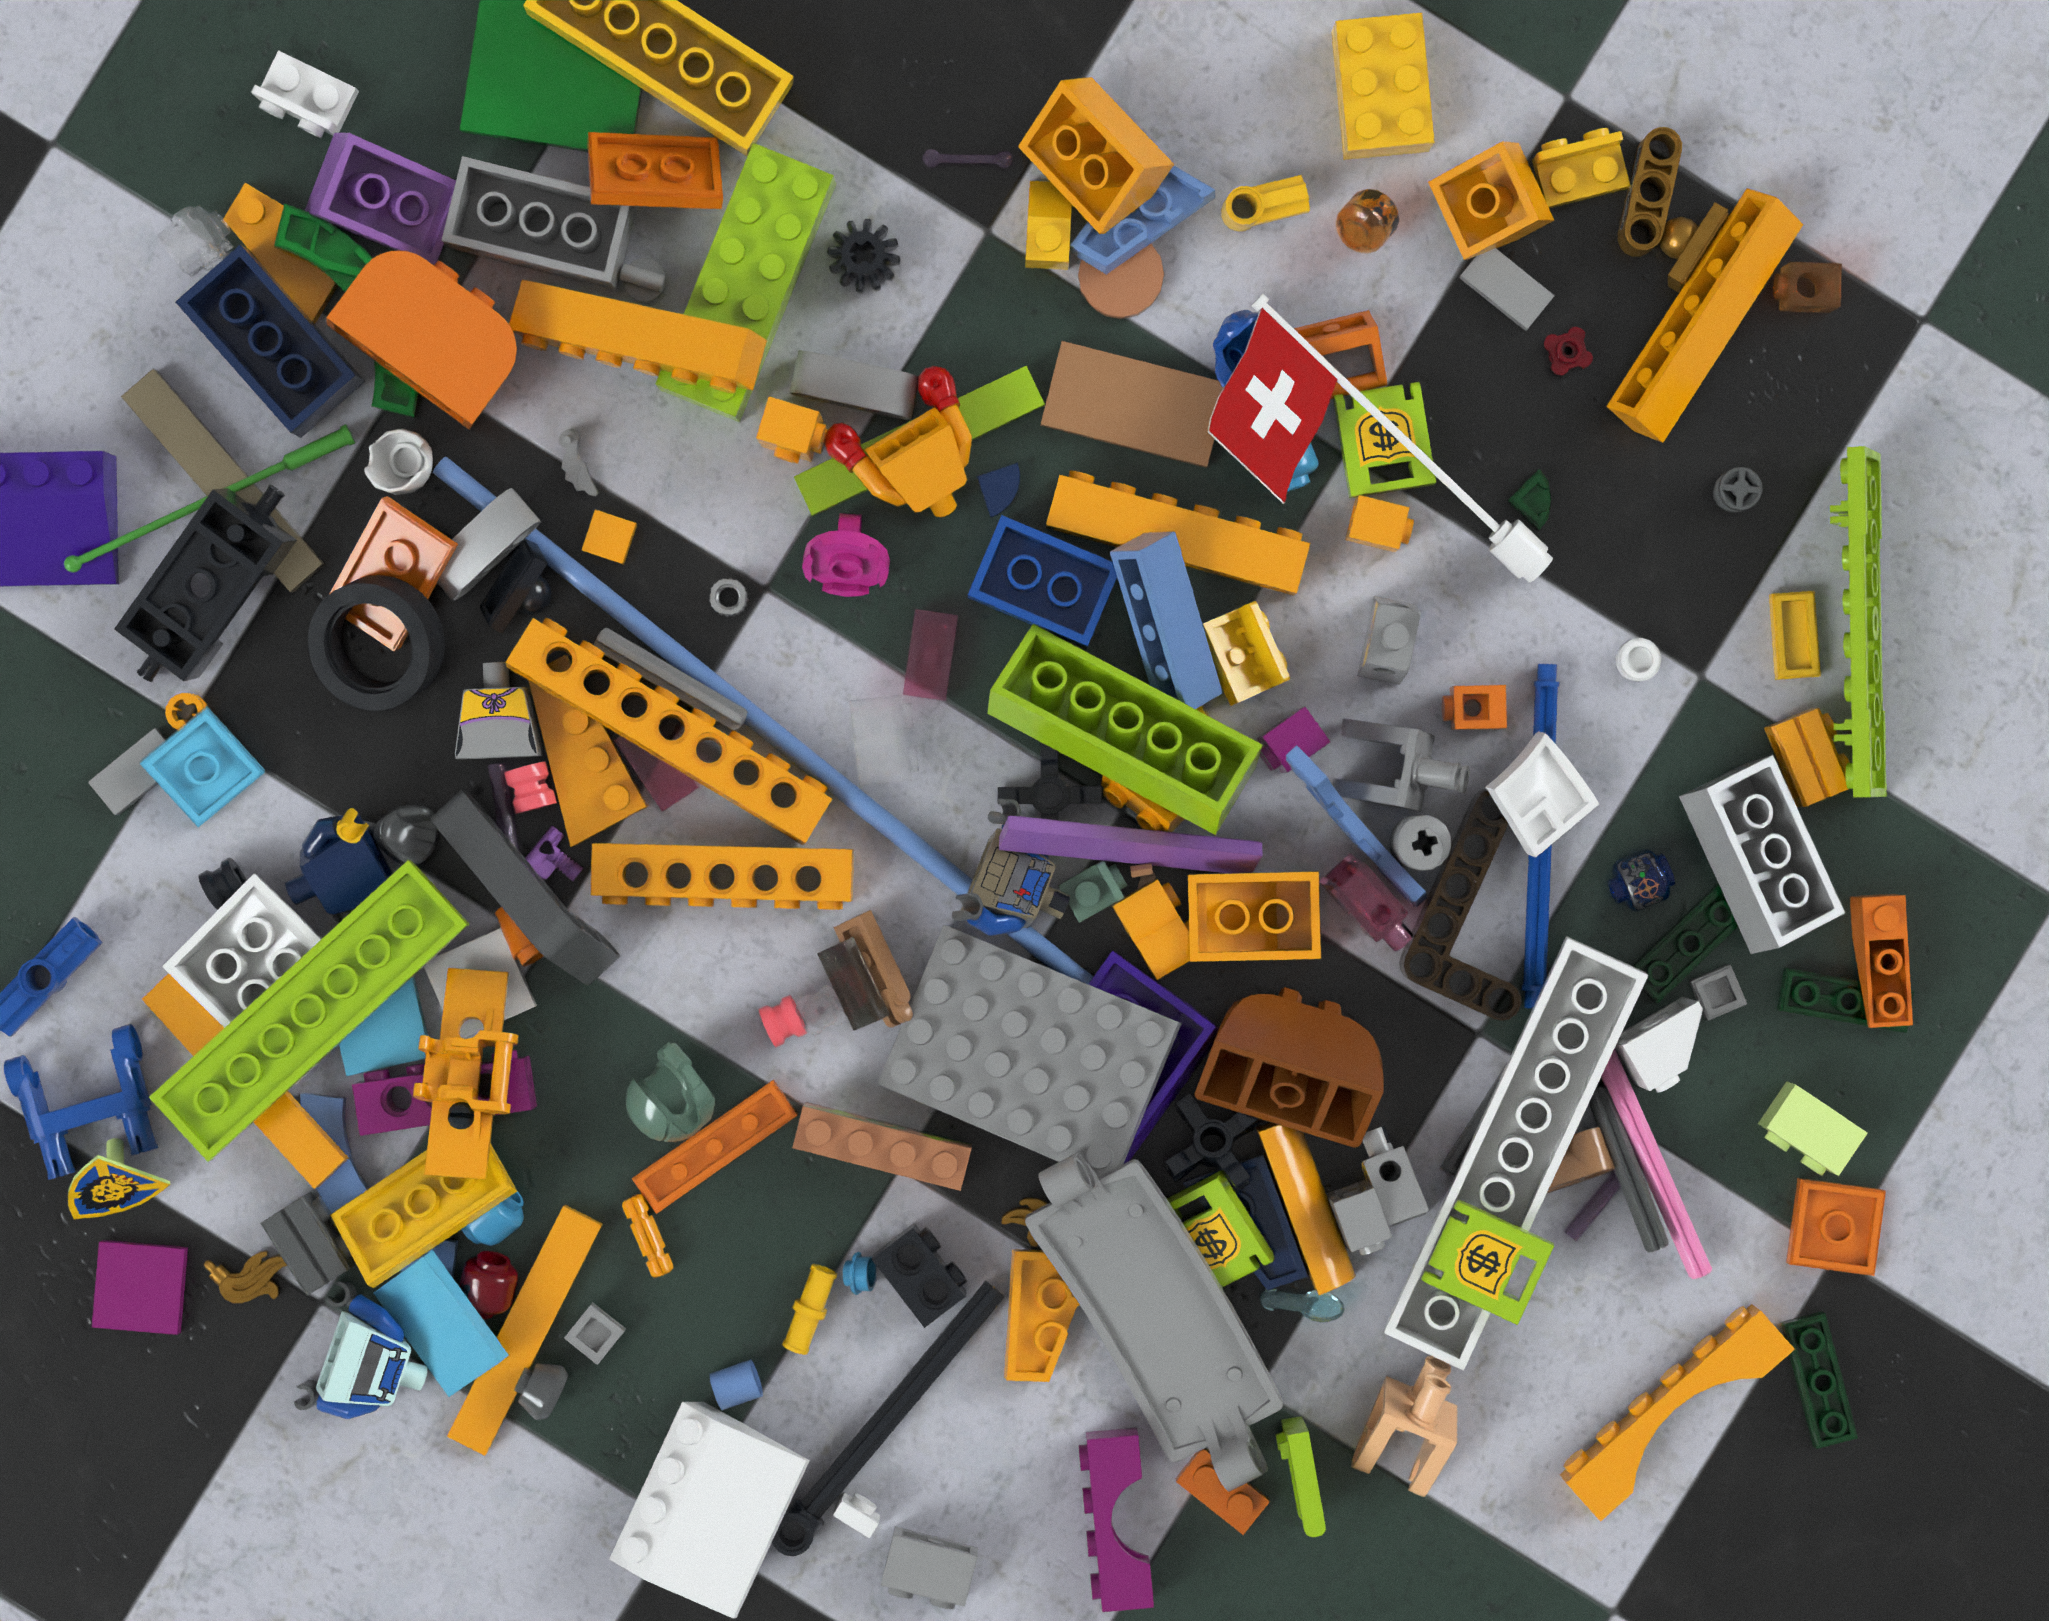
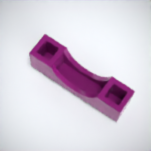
M1137 1427L1086 1432L1087 1444L1078 1446L1081 1471L1089 1470L1091 1487L1082 1488L1084 1513H1093L1095 1530L1086 1531L1088 1557L1097 1556L1099 1572L1090 1574L1092 1600L1101 1599L1102 1612L1154 1608L1149 1555L1137 1552L1123 1543L1112 1525V1512L1118 1497L1129 1485L1142 1479Z

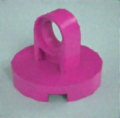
M840 513L838 531H828L817 535L807 543L803 555L802 569L805 578L809 582L814 578L823 583L822 591L844 597L863 596L869 594V587L878 583L882 587L886 583L889 574L890 558L887 549L878 540L861 533L862 515Z

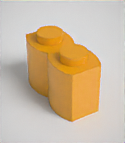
M1155 878L1125 896L1121 901L1112 904V907L1156 980H1159L1190 961L1189 920L1183 923L1175 909L1181 905L1177 894L1169 882L1161 886L1158 879Z

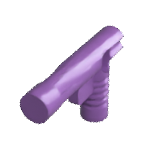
M550 826L525 859L543 880H546L555 868H559V871H562L563 874L565 873V876L574 881L583 867L576 862L574 863V860H570V857H567L566 854L564 855V852H560V849L556 847L564 838V835L553 826ZM544 842L549 843L552 854H543L539 851Z

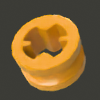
M180 693L172 697L166 705L165 711L168 723L178 730L188 722V720L184 719L179 720L177 716V711H182L179 705L183 701L186 705H196L197 713L205 708L207 703L200 696Z

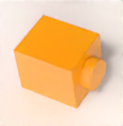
M1358 495L1354 501L1345 540L1391 552L1398 551L1401 543L1408 545L1411 537L1414 519L1407 518L1410 507Z

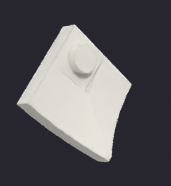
M1540 731L1532 737L1519 756L1486 786V789L1526 853L1534 857L1541 854L1599 805L1596 797L1571 762L1549 736Z

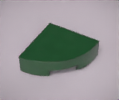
M1540 469L1507 500L1537 531L1547 521L1551 507L1549 482Z

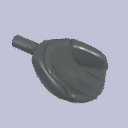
M405 805L396 807L385 813L377 823L363 820L364 824L367 823L369 825L367 829L370 833L374 834V842L379 848L401 865L407 860H411L414 864L427 860L428 856L435 850V845L438 841V829L430 819L435 812L425 806Z

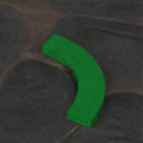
M284 204L274 247L308 261L330 277L345 293L364 266L373 258L363 247L328 221L311 215L305 210ZM374 361L375 381L371 407L414 418L418 392Z

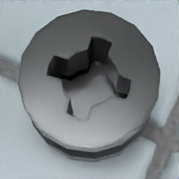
M1745 467L1733 468L1721 474L1715 481L1713 487L1714 500L1724 511L1731 513L1742 512L1759 501L1763 491L1762 482L1758 474L1751 469Z

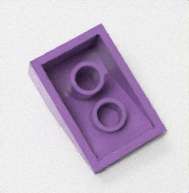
M334 133L305 211L328 221L339 229L396 251L415 253L435 265L444 245L441 240L456 180L351 133Z

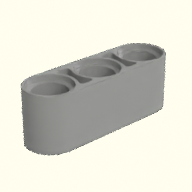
M799 350L789 393L801 398L896 419L911 420L918 391L919 376L816 352Z
M513 488L506 490L496 497L452 539L458 543V546L437 582L451 601L459 599L470 591L541 523L540 519Z

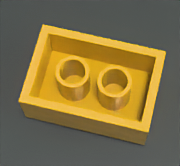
M1422 13L1335 21L1331 36L1343 160L1429 152L1435 141Z

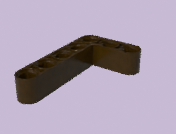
M1482 789L1474 795L1451 844L1449 855L1444 860L1412 930L1413 937L1409 936L1404 947L1399 965L1402 974L1408 980L1493 1019L1503 1021L1511 1019L1520 1010L1522 1001L1517 988L1502 979L1449 956L1509 825L1502 813L1494 820L1484 816L1481 808L1482 802L1490 794L1487 789ZM1473 834L1480 836L1485 844L1484 852L1476 859L1469 858L1464 852L1463 847L1467 837ZM1459 873L1465 878L1467 889L1459 898H1452L1446 891V882L1450 876ZM1436 913H1443L1449 920V929L1441 937L1432 936L1428 930L1429 919ZM1425 952L1431 958V969L1424 976H1415L1410 969V961L1417 953ZM1465 970L1470 976V987L1462 994H1455L1449 985L1450 977L1457 971ZM1504 988L1510 997L1509 1005L1506 1009L1495 1012L1489 1006V997L1494 990Z

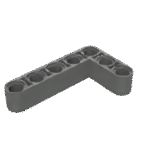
M463 788L430 818L436 828L519 929L548 960L585 985L590 986L620 957L617 950L600 932L564 906L484 808Z

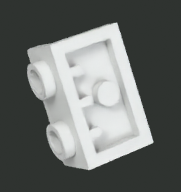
M278 50L261 87L254 85L251 93L261 101L259 108L279 119H283L285 113L300 120L299 128L322 138L324 132L332 136L334 133L340 132L359 91L355 87Z

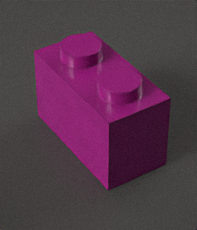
M1306 707L1297 709L1257 738L1259 743L1262 744L1260 752L1262 761L1270 771L1278 768L1281 773H1288L1292 770L1286 761V755L1296 745L1310 757L1330 743V740Z

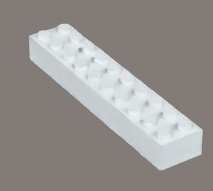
M1566 936L1386 1322L1385 1334L1464 1371L1490 1316V1312L1421 1280L1424 1271H1429L1440 1277L1444 1273L1428 1264L1450 1215L1465 1222L1469 1218L1468 1215L1454 1209L1457 1199L1527 1231L1530 1230L1648 978L1646 972Z

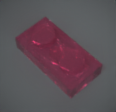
M915 609L903 695L946 701L958 615Z

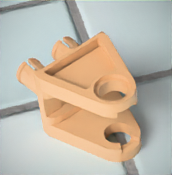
M1427 1356L1414 1386H1409L1388 1376L1385 1377L1356 1446L1351 1463L1352 1468L1369 1474L1394 1431L1404 1432L1407 1430L1425 1438L1408 1481H1411L1408 1491L1421 1497L1427 1495L1457 1444V1405L1445 1401L1447 1394L1451 1391V1385L1446 1381L1447 1375L1451 1372V1366L1448 1363L1433 1356Z

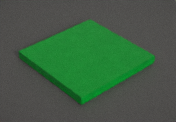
M480 0L460 124L461 132L588 152V132L636 133L642 88L527 15L524 8L526 0Z

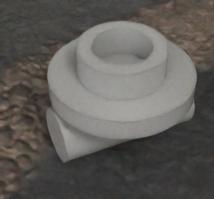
M640 258L632 261L629 265L624 263L620 280L623 281L626 292L633 299L649 302L655 300L663 293L666 286V275L663 268L656 261L649 258Z

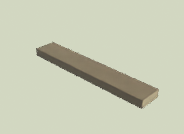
M153 368L121 396L206 496L213 489H223L249 477L156 369ZM256 484L235 492L243 500L252 504H257L264 494ZM275 508L271 516L277 525L297 540L274 572L289 592L293 593L325 564L278 509Z

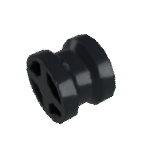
M232 858L223 860L220 868L213 872L206 870L198 875L205 895L217 910L247 881L240 867Z

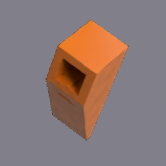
M1899 894L1850 896L1852 940L1868 1028L1913 1025L1906 897Z

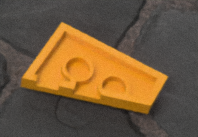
M245 183L223 220L309 319L316 324L338 285L323 271L308 261L274 247L284 205Z

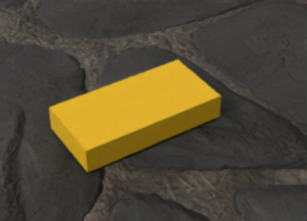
M1815 591L1769 594L1775 680L1821 677Z

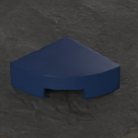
M1018 463L977 476L990 518L1001 514L1014 500L1020 483Z

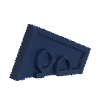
M1265 1152L1239 1161L1250 1176V1184L1236 1194L1274 1254V1261L1266 1266L1260 1262L1255 1254L1254 1256L1259 1262L1260 1267L1253 1273L1267 1290L1308 1277V1268ZM1218 1168L1186 1179L1183 1184L1188 1188L1220 1170ZM1204 1195L1197 1198L1206 1210L1212 1208Z

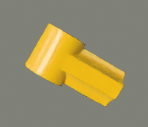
M1302 175L1257 186H1240L1235 188L1223 202L1221 218L1229 229L1240 232L1251 229L1256 225L1309 213V195L1306 183L1303 181ZM1237 199L1248 201L1253 208L1252 217L1248 219L1237 217L1232 210V202Z

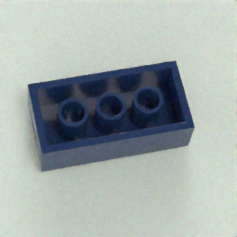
M241 244L175 302L288 431L300 438L365 382L257 258Z

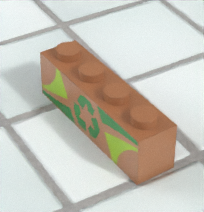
M806 1102L802 1108L792 1148L961 1191L972 1144Z

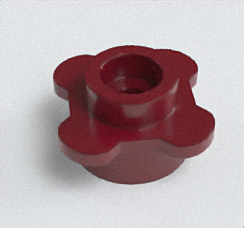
M1572 327L1568 333L1559 336L1550 334L1544 340V348L1549 351V358L1552 362L1551 370L1556 375H1565L1568 370L1578 366L1587 368L1592 363L1593 356L1586 349L1584 343L1585 332L1580 327ZM1566 347L1572 349L1571 355L1565 354L1564 349Z

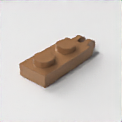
M869 910L833 927L873 1012L881 1014L884 1023L890 1028L910 1021L913 1016L912 1009L908 1003L911 998L910 992L872 911Z

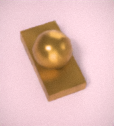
M1714 203L1699 227L1694 221L1684 217L1673 218L1666 222L1659 245L1666 255L1678 259L1668 274V287L1680 293L1727 220L1728 209Z

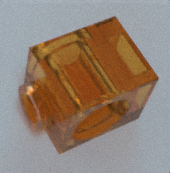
M1789 262L1783 266L1780 273H1776L1773 283L1774 299L1780 300L1779 311L1831 313L1841 307L1842 263ZM1799 277H1806L1813 282L1815 294L1812 298L1804 297L1799 293L1797 289Z

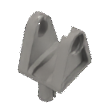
M1343 718L1341 736L1401 747L1400 754L1405 755L1401 780L1395 779L1394 788L1333 778L1332 785L1342 798L1421 812L1424 793L1428 786L1465 793L1469 782V766H1461V763L1434 760L1431 756L1434 735L1418 729Z

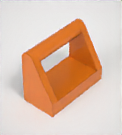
M1369 310L1294 328L1322 356L1368 345L1374 371L1346 379L1359 391L1387 386L1378 325ZM1336 382L1331 399H1333L1334 395H1350Z

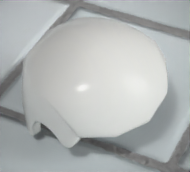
M404 428L386 431L375 443L369 446V464L364 468V471L375 488L394 495L407 494L423 487L429 479L432 471L433 455L428 442L420 434Z

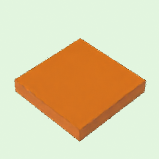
M1797 1178L1786 1263L1789 1265L1875 1276L1886 1191L1877 1188Z

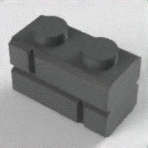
M312 1192L300 1197L260 1223L306 1296L356 1265L341 1234L338 1235L329 1221L332 1219L330 1216L332 1213L321 1196L315 1199Z

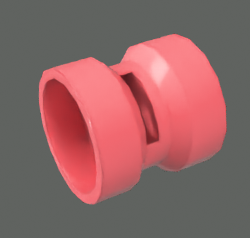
M545 761L504 772L507 785L515 790V797L512 801L515 814L557 803L554 790L548 788V784L545 782L549 775Z

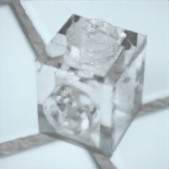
M200 205L194 209L192 206H189L177 212L170 220L172 224L157 234L180 269L191 277L202 269L206 271L212 270L227 256L225 253L233 248V245L226 237L232 231L216 210L210 214Z

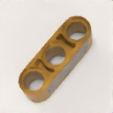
M1668 127L1653 129L1639 143L1636 150L1629 181L1630 187L1627 190L1618 230V244L1625 254L1632 257H1641L1649 253L1660 243L1664 233L1682 153L1680 136L1675 130ZM1651 141H1661L1667 146L1669 151L1667 159L1659 160L1651 154L1649 150ZM1642 183L1654 184L1659 191V200L1656 202L1645 200L1641 196L1640 185ZM1640 224L1647 228L1650 234L1648 244H1639L1632 239L1630 234L1632 225Z

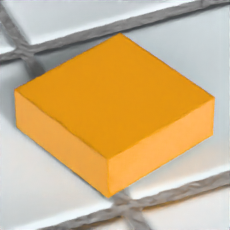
M595 509L582 551L624 565L637 523Z

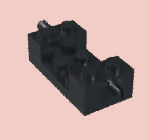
M269 484L257 504L246 502L229 488L213 489L128 608L114 630L149 655L137 670L138 675L144 676L143 679L153 682L163 666L182 681L199 678L224 644L218 640L259 581L263 576L273 575L297 540L279 527L271 516L273 510L285 496L282 491H277L278 488ZM197 573L206 575L211 582V590L204 598L196 596L191 589V580Z

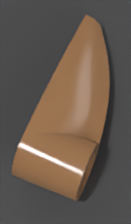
M1600 1127L1574 1134L1547 1193L1615 1170Z

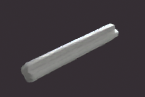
M604 628L596 637L594 646L605 653L604 656L618 664L623 663L640 673L643 679L655 686L659 685L679 697L680 701L692 708H697L707 713L719 724L731 731H737L745 722L748 714L745 708L613 630Z

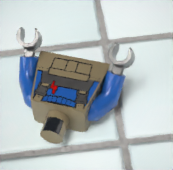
M998 798L997 802L1001 804L1003 813L990 811L988 820L993 824H1002L1003 829L1008 816H1020V805L1014 799ZM997 828L987 841L967 894L956 895L955 898L962 902V906L959 911L952 912V918L955 921L967 920L969 924L988 936L1014 933L1022 928H1028L1036 919L1039 910L1061 919L1070 901V895L1049 886L1056 865L1049 860L1048 855L999 850V836L1002 830Z

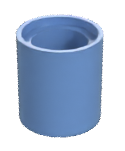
M751 1359L710 1373L713 1393L721 1410L763 1397L761 1382Z

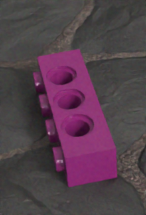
M512 1050L507 1095V1103L511 1104L510 1113L528 1111L537 1107L530 1056L518 1057L517 1050ZM491 1053L492 1061L482 1063L481 1074L488 1073L492 1075L494 1053ZM425 1063L406 1066L407 1074L390 1077L389 1069L363 1073L364 1081L352 1084L360 1136L430 1125L433 1102L421 1101L413 1097L414 1083L423 1082ZM402 1086L410 1092L412 1102L408 1109H401L394 1104L392 1093L395 1087ZM480 1091L478 1092V1100L489 1101L490 1096H485Z

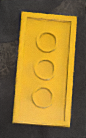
M491 1143L486 1180L424 1175L426 1150L330 1215L368 1286L375 1288L517 1192Z

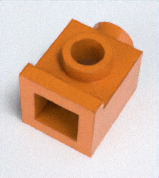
M1506 685L1450 687V695L1442 696L1443 721H1451V730L1507 728ZM1468 700H1474L1478 703L1479 712L1477 715L1469 716L1466 714L1464 706Z

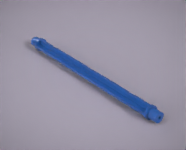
M1538 664L1537 681H1534L1533 736L1538 731L1546 733L1556 744L1557 697L1560 682L1556 681L1557 664ZM1552 844L1537 857L1528 855L1524 981L1522 985V990L1525 991L1524 1008L1534 1007L1547 978Z

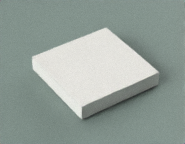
M501 928L431 959L424 966L442 1010L448 968L508 972L504 1020L537 1006L518 961L513 960ZM469 1019L464 1022L460 1029L461 1038L468 1037L479 1032V1030H484L482 1022L477 1019Z

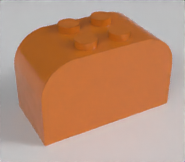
M399 250L385 252L374 257L364 266L326 318L327 326L470 430L503 385L514 366L517 346L510 325L499 313L493 310L494 300L476 287H473L470 292L457 283L459 275L443 262L438 260L433 265L415 253Z

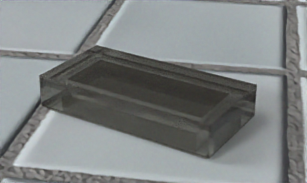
M853 937L817 953L853 1031L890 1015Z

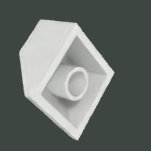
M1681 997L1621 1033L1615 1050L1635 1085L1648 1091L1655 1088L1657 1093L1680 1081L1678 1074L1688 1069L1703 1011L1699 1001Z

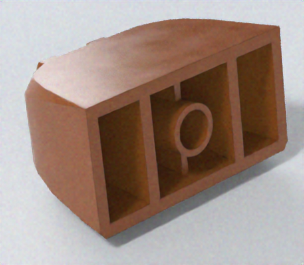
M1286 987L1281 989L1278 996L1273 994H1257L1234 1002L1227 1011L1217 1032L1194 1093L1196 1099L1353 1148L1360 1146L1384 1092L1382 1058L1378 1045L1369 1031L1354 1020L1342 1016L1340 1004L1324 1000L1318 1003L1317 1008L1301 1003L1302 996L1299 991Z

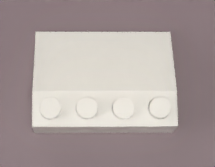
M254 873L162 967L225 1028L322 938Z
M704 1401L682 1402L609 1560L650 1583L726 1616L737 1618L810 1460Z

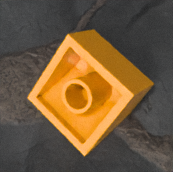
M1502 141L1428 182L1464 260L1517 241L1554 221L1521 146L1517 142Z

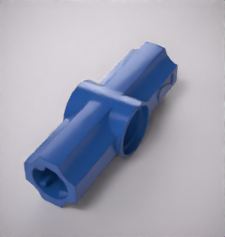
M73 917L32 960H28L21 966L18 975L0 993V1031L9 1037L14 1036L53 994H57L64 988L67 979L103 943L87 924L80 921L77 917ZM41 965L46 967L51 975L50 984L46 988L40 987L35 980V972Z

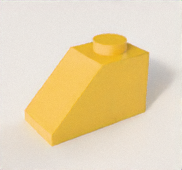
M1030 181L1025 268L1068 270L1072 204L1048 181Z

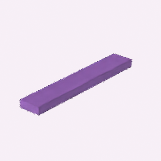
M1011 815L1008 816L999 836V850L1141 865L1152 863V866L1220 873H1253L1263 856L1262 842Z

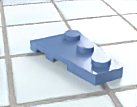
M1173 166L1152 198L1105 234H1099L1087 222L1071 243V254L1107 275L1215 199V189L1178 167Z

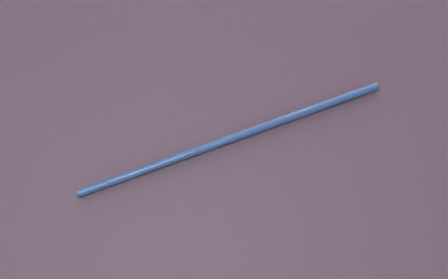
M446 456L441 459L433 470L434 475L480 512L496 498L494 494ZM535 529L525 538L538 545L548 563L547 565L672 666L745 708L748 714L744 724L810 777L824 784L831 794L957 895L967 894L972 879L540 531ZM1031 926L1022 928L1018 932L1007 933L1009 937L1048 968L1086 984H1089L1093 976Z

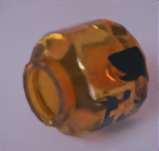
M1364 189L1358 191L1338 212L1335 224L1337 234L1348 248L1358 253L1369 254L1378 251L1397 230L1400 220L1395 203L1386 194L1375 189Z

